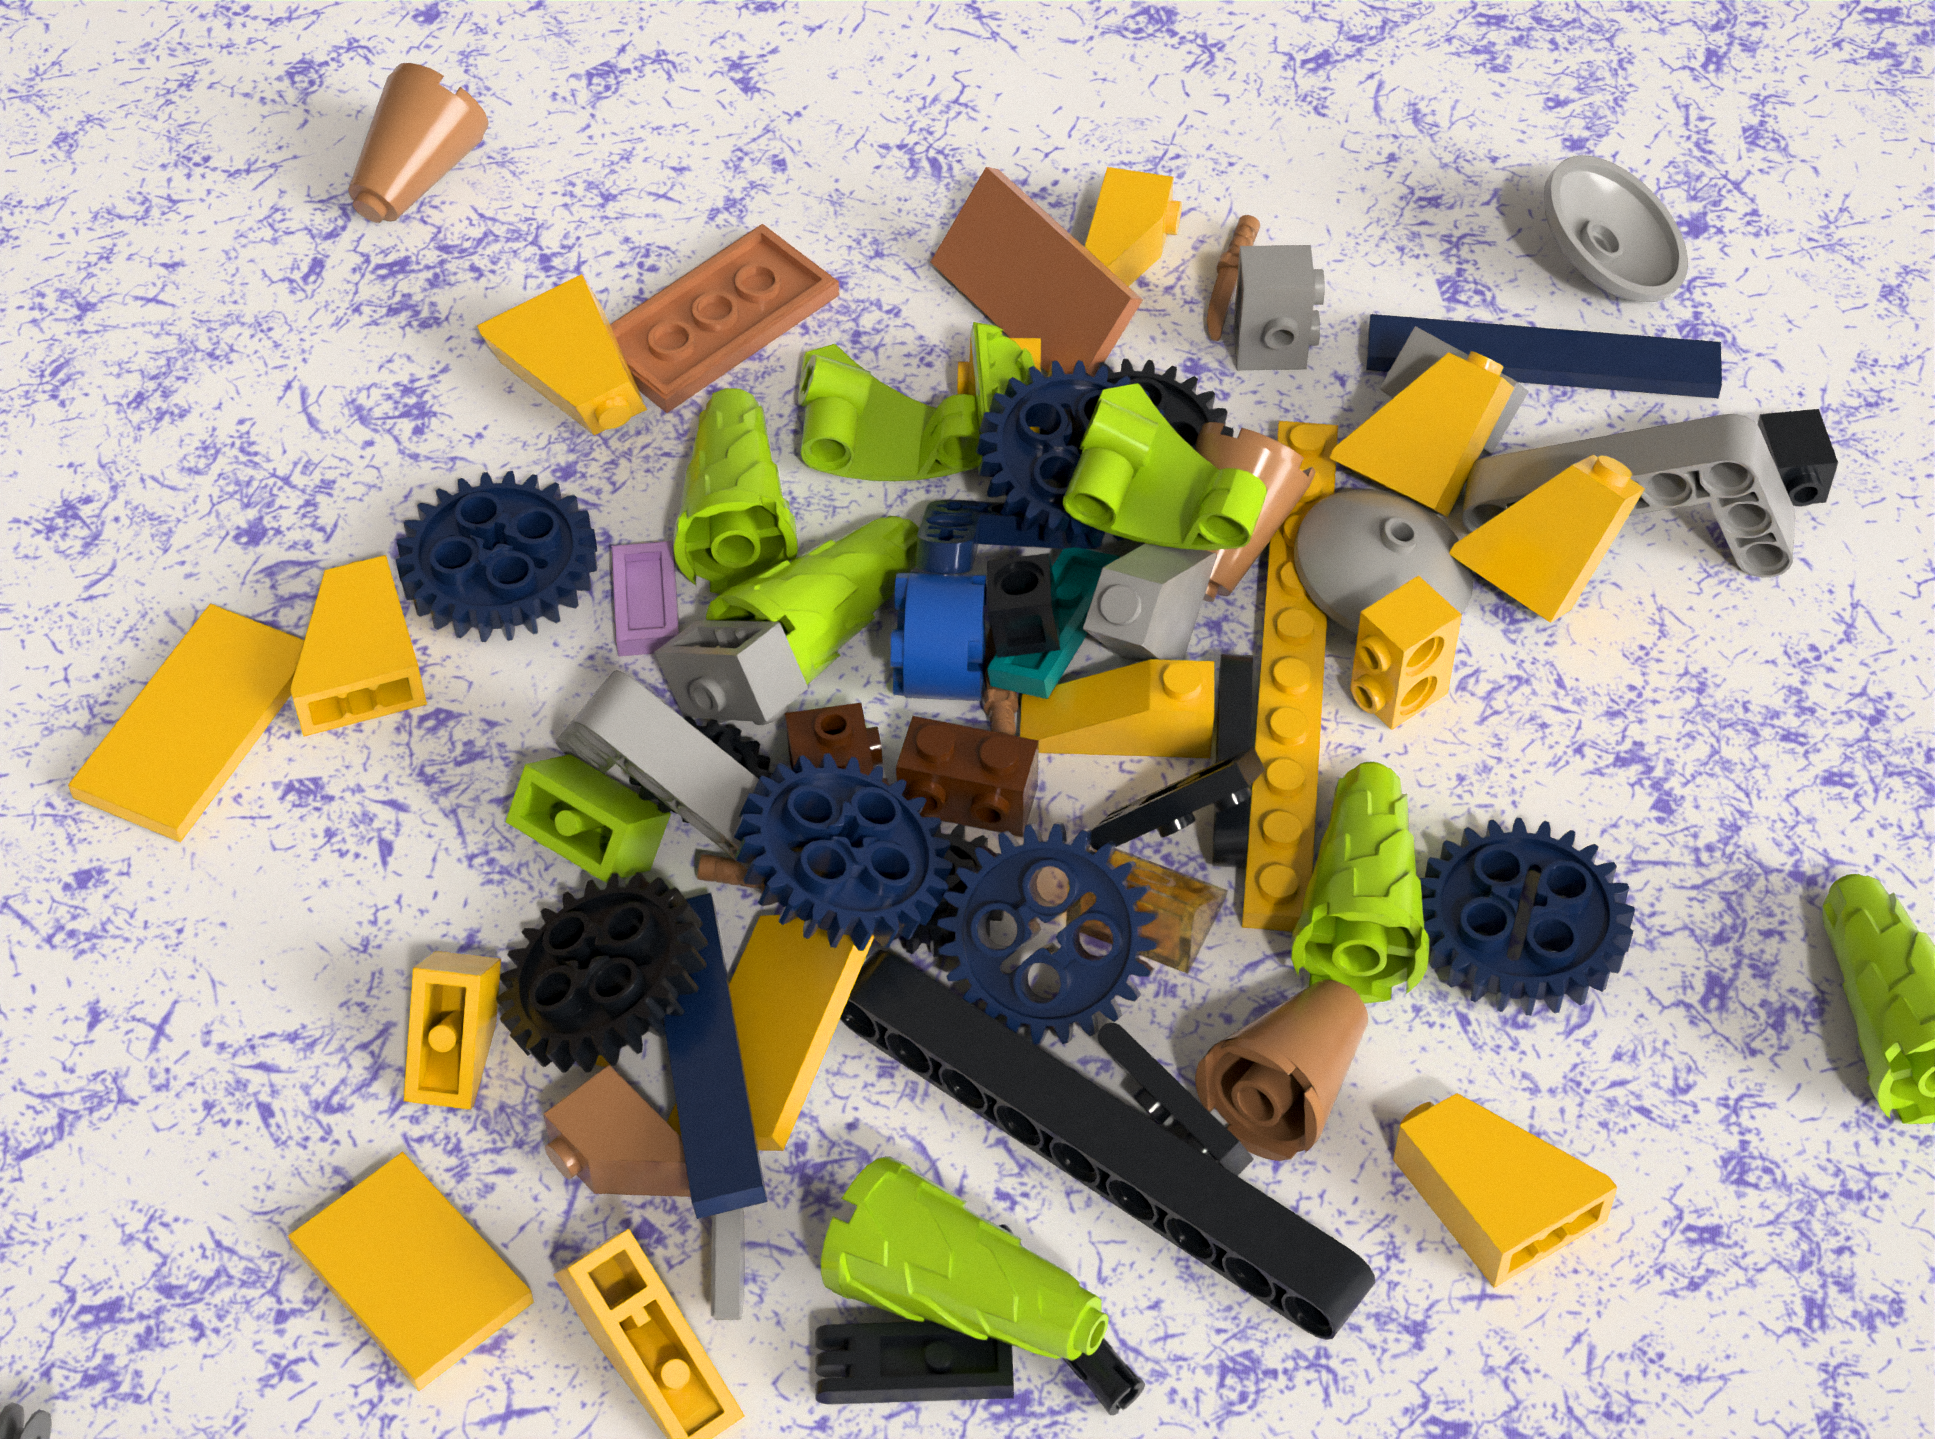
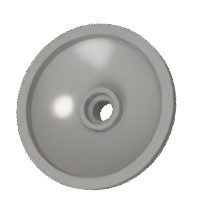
M1586 155L1573 156L1563 160L1549 174L1544 186V207L1547 223L1563 254L1583 276L1612 295L1638 302H1658L1664 300L1682 285L1688 270V255L1684 239L1665 205L1642 181L1610 161Z
M1354 489L1335 493L1322 499L1311 508L1296 534L1294 562L1306 592L1330 618L1357 634L1362 610L1418 575L1461 614L1467 608L1473 591L1472 570L1449 554L1453 545L1459 541L1455 533L1431 510L1399 494L1373 489Z

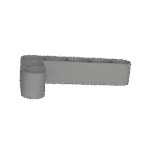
M1723 414L1485 457L1474 462L1467 478L1462 522L1469 532H1473L1571 465L1591 455L1597 457L1601 455L1608 456L1624 464L1632 472L1630 479L1645 488L1629 516L1709 502L1735 561L1742 571L1761 578L1775 577L1789 570L1793 563L1795 509L1760 428L1755 421L1746 416Z
M613 671L557 738V746L565 755L571 754L603 774L615 764L618 765L735 859V855L741 845V841L734 838V832L741 819L739 814L749 793H753L759 779L635 679L621 671ZM739 862L748 870L750 864Z

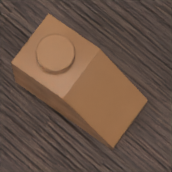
M610 1065L606 1066L543 1114L549 1137V1143L545 1145V1151L556 1169L567 1179L577 1175L594 1194L691 1197L682 1137Z

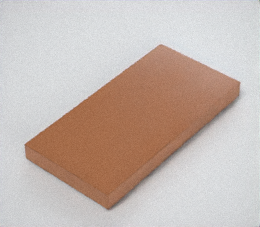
M990 167L984 169L930 261L998 327L1003 329L1010 338H1041V367L1047 373H1049L1052 361H1058L1065 374H1072L1077 361L1080 360L1084 363L1086 373L1095 377L1099 363L1106 361L1143 301L1142 298L999 169Z
M761 224L610 324L638 390L664 412L668 413L838 297L839 281L764 224Z

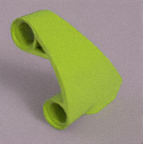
M836 344L805 352L802 360L798 404L799 406L806 407L801 456L809 467L841 477L895 482L943 477L980 466L983 456L976 453V446L980 436L976 396L968 394L952 395L945 398L935 408L905 396L882 383L870 371L858 365Z
M1139 383L1102 390L1079 449L1083 450L1063 498V506L1066 512L1081 523L1101 531L1157 546L1194 550H1220L1241 548L1250 543L1267 496L1265 484L1255 475L1241 469L1225 468L1219 470L1202 457L1172 428Z

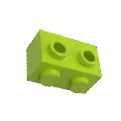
M568 754L525 764L505 822L536 840L544 847L551 849L586 870L592 876L608 883V880L614 873H618L623 879L635 875L636 872L643 873L651 870L671 813L660 812L658 805L650 800L640 799L638 793L573 755Z

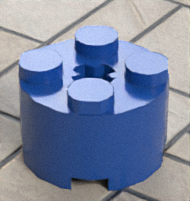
M926 572L897 573L895 581V611H898L897 629H892L890 666L894 667L893 695L917 699L981 701L986 648L983 606H987V575Z

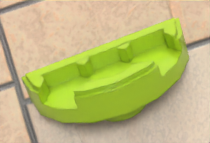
M973 322L971 344L980 429L984 413L990 412V405L995 393L1004 395L1008 381L1012 377L1024 383L1029 368L1035 367L1031 353L1027 349L1023 348L1022 350L1015 341L1002 335L1003 329L994 325Z

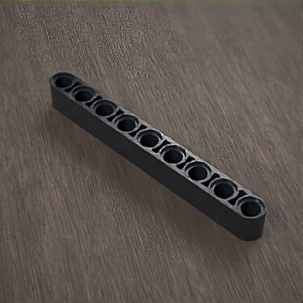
M879 949L862 965L840 1017V1020L850 1030L1304 1331L1324 1340L1333 1339L1376 1283L1375 1275L1370 1266L1350 1248L898 956Z

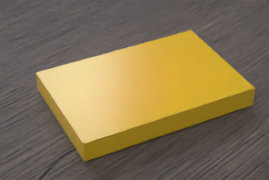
M403 1151L288 1235L290 1244L295 1252L418 1391L534 1303L531 1290Z

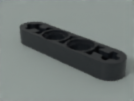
M1221 654L1216 763L1251 747L1253 655ZM1249 798L1221 812H1217L1214 807L1212 866L1246 868Z

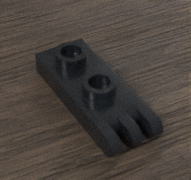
M1254 746L1112 811L1091 831V847L1098 851L1102 846L1111 841L1117 847L1157 829L1160 837L1163 838L1192 824L1196 820L1192 812L1213 803L1216 811L1221 812L1246 800L1252 795L1249 786L1265 770Z
M1112 1022L1100 1028L1098 1032L1100 1045L1140 1086L1132 1097L1160 1125L1171 1116L1187 1132L1181 1139L1182 1141L1237 1176L1254 1160L1242 1143L1124 1028Z
M932 1321L831 1324L820 1326L815 1330V1346L820 1350L826 1351L817 1354L815 1357L816 1374L821 1377H827L817 1381L815 1384V1399L819 1403L860 1404L1014 1398L1012 1345L988 1337L987 1340L977 1339Z

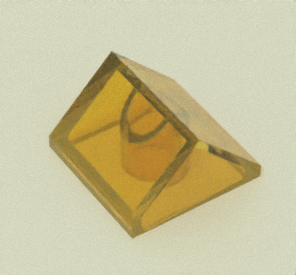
M1115 848L1110 863L1115 868L1130 861H1134L1137 864L1133 872L1126 879L1129 887L1149 885L1151 888L1144 897L1136 901L1139 910H1152L1159 914V918L1142 926V934L1160 940V945L1153 950L1140 951L1139 955L1188 974L1224 904L1228 890ZM1069 880L1067 881V896L1070 889ZM1086 893L1067 910L1066 926L1094 905L1096 896L1093 893ZM1086 920L1082 925L1080 933L1113 945L1112 932L1103 922Z

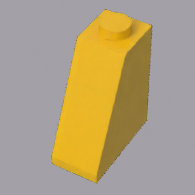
M582 274L477 325L481 336L502 365L594 436L607 429L620 427L627 423L631 417L647 410L601 303Z
M1473 351L1470 352L1467 360L1448 352L1337 444L1329 458L1343 467L1448 518L1467 481L1474 462L1478 460L1514 387L1499 376L1504 368L1499 363Z
M1591 455L1571 465L1456 542L1449 554L1551 623L1571 611L1645 488L1630 479L1632 472L1621 462L1608 456L1601 455L1597 457Z
M386 555L363 561H354L347 565L324 571L290 688L303 737L427 705L419 666Z
M1458 1093L1436 1105L1432 1102H1426L1417 1106L1403 1118L1399 1126L1393 1161L1493 1288L1605 1223L1608 1219L1617 1190L1616 1184L1608 1175Z

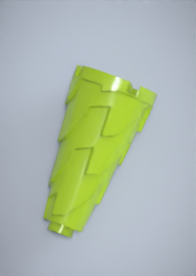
M725 388L712 393L711 399L706 404V409L699 415L698 432L693 446L691 462L686 470L681 510L673 534L675 561L681 572L694 585H696V575L710 581V592L721 594L728 588L738 586L785 560L789 562L796 559L798 552L795 516L790 511L788 500L783 498L778 467L771 458L764 410L761 405L759 406L752 394L737 388Z
M897 516L881 517L862 525L836 541L832 539L825 541L790 562L788 560L780 562L738 586L728 588L710 602L706 613V620L780 622L808 686L841 656L837 651L876 618L873 613L895 593L897 573H910L916 567L919 527L909 519H902Z
M1378 762L1360 763L1355 768L1349 770L1343 778L1338 779L1328 828L1322 838L1315 869L1306 888L1300 919L1295 929L1292 930L1291 960L1298 977L1299 969L1303 966L1310 973L1309 986L1320 980H1334L1354 989L1363 1003L1366 1004L1391 1000L1392 987L1407 981L1406 994L1410 992L1422 980L1427 970L1429 957V936L1424 929L1421 880L1416 876L1414 836L1409 831L1407 794H1402L1399 776L1391 768Z
M1860 874L1843 876L1831 885L1829 894L1822 905V918L1824 928L1845 980L1842 986L1857 1025L1859 1035L1857 1040L1869 1072V1076L1866 1077L1868 1085L1879 1107L1887 1117L1890 1118V1111L1893 1108L1897 1110L1903 1124L1935 1123V945L1927 933L1919 932L1895 893L1888 894L1878 879Z
M890 1156L878 1158L868 1164L856 1176L841 1199L857 1207L849 1223L833 1216L829 1224L821 1255V1276L825 1288L847 1299H855L907 1319L924 1322L927 1319L977 1339L987 1340L988 1337L1031 1353L1059 1359L1062 1357L1073 1361L1081 1356L1082 1353L1092 1355L1100 1346L1108 1327L1109 1317L1106 1313L1101 1312L1102 1303L1098 1296L1079 1286L1080 1282L1067 1271L1020 1245L1021 1238L965 1207L966 1200L915 1172L907 1164Z

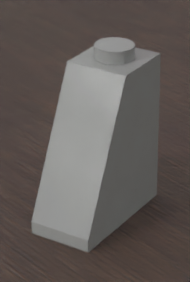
M1147 543L1102 568L1083 630L1122 658L1136 662L1149 659L1184 660L1217 555L1206 550L1179 549Z

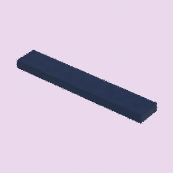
M1370 314L1366 370L1389 372L1416 326L1467 355L1473 351L1499 363L1504 367L1501 372L1502 374L1520 383L1719 399L1722 387L1721 342Z
M711 893L686 899L701 919L703 925L699 930L708 941V945L698 951L707 963L706 968L689 974L699 989L696 993L679 995L676 1001L685 1011L682 1016L666 1014L663 1017L691 1202L697 1219L768 1202L717 912Z

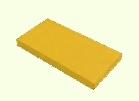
M210 603L70 781L68 787L72 797L181 843L292 695L290 688L304 640Z
M762 915L759 917L729 983L758 1150L784 1151L874 939L873 935L864 951H858L851 936L844 934L837 947L833 948L830 947L826 930L818 928L809 939L804 938V921L798 917L784 925L778 922L780 915ZM675 1103L667 1123L681 1136L677 1104Z

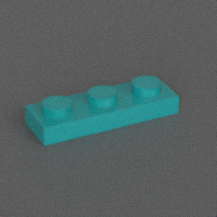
M1078 547L1063 549L1052 566L1058 596L1060 650L998 658L996 653L987 668L990 685L996 688L1048 699L1088 632L1083 630L1102 568L1121 556Z

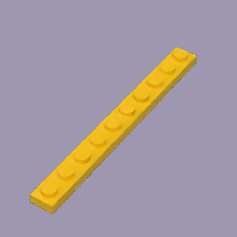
M1279 421L1277 441L1300 454L1304 459L1299 469L1304 471L1313 467L1315 476L1310 487L1269 542L1255 750L1265 770L1252 783L1242 915L1243 928L1292 932L1300 919L1306 888L1313 871L1327 614L1312 600L1300 581L1294 562V542L1298 529L1311 508L1322 499L1334 494L1336 462L1329 457L1337 445L1338 425Z

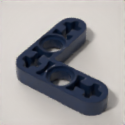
M940 500L930 502L926 507L917 534L916 566L922 571L938 574L968 572L973 568L979 544L1056 549L1072 547L1068 545L1066 533L1059 530L1049 543L1045 542L1044 525L1036 523L1026 532L1022 531L1021 526L1025 514L1019 510L1012 515L1004 517L1001 514L1004 506L1002 502ZM1080 533L1075 547L1083 549L1097 548L1092 544L1087 533Z

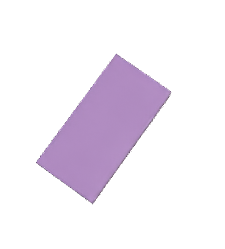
M673 541L612 546L618 656L655 654V651L679 634Z

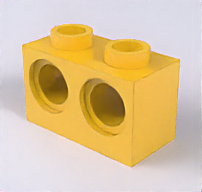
M1419 575L1360 613L1350 691L1358 705L1365 712L1375 714L1391 730L1448 694L1462 614Z

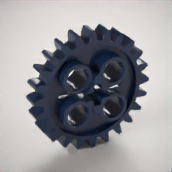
M1052 361L1048 377L1046 378L1038 369L1032 366L1028 370L1024 383L1013 377L1010 378L1005 394L995 393L990 405V412L984 413L979 429L983 434L979 436L976 453L983 456L978 469L979 476L993 477L990 480L987 495L988 497L1007 496L1001 512L1004 517L1012 515L1019 510L1025 514L1021 526L1022 531H1028L1036 523L1044 525L1045 542L1049 543L1059 530L1066 533L1069 547L1075 548L1080 533H1087L1092 544L1095 547H1100L1105 535L1104 531L1081 523L1066 512L1063 506V498L1083 451L1079 447L1089 424L1088 419H1091L1102 390L1129 385L1130 378L1128 376L1121 378L1115 385L1107 382V366L1102 365L1095 377L1086 375L1083 361H1077L1072 374H1065L1059 362ZM1064 409H1067V410H1068V412H1069V414H1070L1071 421H1072V425H1071L1070 420L1068 421V417H1067V415H1066ZM1158 410L1164 416L1163 410ZM1029 427L1042 428L1049 433V435L1038 434L1031 430ZM1070 438H1071L1072 446H1068V443H1069ZM1043 480H1055L1065 488L1051 487ZM1112 534V536L1115 537L1118 541L1124 539L1123 537Z
M508 471L502 483L493 484L491 476L488 472H484L480 479V486L473 488L466 480L460 478L458 479L459 493L451 495L445 490L437 489L438 505L435 507L419 503L417 508L420 520H405L404 522L407 537L397 539L400 558L396 559V565L406 600H414L416 613L419 617L431 613L434 628L437 630L453 621L456 637L460 639L474 627L479 630L481 642H487L493 629H502L503 635L507 641L513 640L515 626L522 624L534 635L538 633L537 619L542 616L557 624L560 622L558 605L576 609L579 606L576 590L590 591L591 581L589 573L597 571L598 568L595 553L598 551L595 530L591 528L588 511H579L575 495L566 496L561 499L560 486L556 482L541 491L538 476L532 474L523 485L516 484L513 471Z
M830 753L824 754L818 768H815L804 755L799 756L793 770L782 763L777 764L771 778L761 776L753 793H749L739 814L741 819L734 832V838L741 841V845L735 855L736 861L750 864L743 879L744 883L749 885L764 884L765 889L758 903L761 906H766L779 902L784 907L778 921L779 923L784 925L798 917L804 921V938L809 939L820 928L827 931L830 947L836 948L844 934L851 936L858 951H864L872 935L884 948H888L897 933L908 940L912 937L919 924L926 926L939 906L944 893L948 890L949 885L945 881L953 868V863L943 859L951 845L950 841L934 837L942 823L940 818H922L920 815L927 800L924 797H919L907 801L902 796L907 782L901 779L890 786L883 783V767L879 765L869 775L860 773L856 757L851 756L845 769L837 768Z
M1516 818L1512 832L1507 833L1503 832L1494 819L1489 820L1484 838L1467 827L1463 831L1461 846L1449 840L1444 841L1440 859L1430 857L1427 861L1425 877L1420 878L1424 929L1429 936V947H1432L1430 967L1433 969L1451 965L1447 982L1449 987H1455L1468 980L1473 984L1470 1000L1477 1002L1487 992L1496 994V1008L1500 1012L1505 1010L1511 998L1520 999L1525 1015L1529 1016L1532 1015L1536 1000L1544 999L1554 1014L1560 1012L1564 994H1567L1580 1006L1585 1004L1589 986L1603 992L1606 989L1610 972L1619 974L1625 953L1629 950L1634 930L1630 927L1635 908L1625 904L1629 891L1628 884L1613 883L1617 865L1614 862L1595 865L1598 846L1592 844L1578 851L1573 847L1575 840V831L1573 830L1566 832L1559 840L1551 838V828L1547 821H1543L1536 834L1527 833L1522 818ZM1529 871H1536L1539 873L1540 878L1521 955L1518 960H1511L1507 957L1526 875ZM1491 879H1499L1503 882H1496ZM1557 895H1564L1569 898H1562ZM1476 931L1486 932L1493 936H1484L1476 933ZM1542 947L1554 949L1558 951V953L1546 951L1542 949Z
M1036 823L1025 825L1023 845H1019L1009 831L998 834L1001 854L997 855L985 845L976 848L975 853L982 869L978 871L965 865L958 867L956 873L968 886L965 891L949 890L944 893L943 898L959 908L957 915L941 918L937 924L946 930L955 932L956 939L938 948L939 954L958 956L960 965L954 968L946 978L948 981H959L967 978L971 987L964 994L963 999L973 1003L982 998L987 1003L984 1013L994 1019L1000 1014L1007 1016L1006 1027L1015 1033L1019 1032L1024 1023L1029 1024L1033 1044H1040L1044 1041L1050 1026L1055 1027L1057 1036L1062 1044L1068 1043L1072 1040L1073 1023L1077 1021L1082 1029L1089 1036H1092L1099 1031L1096 1012L1100 1011L1106 1018L1115 1022L1122 1016L1115 997L1118 995L1126 1000L1135 1002L1141 996L1138 988L1129 980L1131 975L1149 977L1154 971L1151 965L1139 958L1140 951H1149L1159 947L1160 940L1142 934V926L1159 918V914L1152 910H1139L1136 902L1144 897L1151 888L1149 885L1129 887L1126 879L1133 872L1137 864L1134 861H1130L1115 868L1110 863L1116 847L1114 842H1108L1097 852L1090 850V829H1082L1075 837L1073 843L1067 842L1064 823H1054L1048 840L1043 841ZM1052 866L1059 868L1067 876L1070 889L1063 903L1054 904L1048 902L1040 895L1037 889V879L1044 867ZM1091 892L1096 896L1094 905L1057 934L1056 938L1061 945L1060 948L1054 943H1049L1035 951L1011 973H1005L1002 970L1001 965L1008 957L1039 934L1041 927L1036 921L1037 918L1044 923L1050 922L1061 916L1086 893ZM992 910L1006 911L1014 918L1017 924V935L1011 945L1002 946L994 943L989 938L985 923ZM1086 920H1098L1109 927L1113 935V945L1107 955L1095 956L1083 948L1079 933ZM1034 963L1048 964L1057 971L1061 986L1056 997H1040L1030 988L1028 974Z

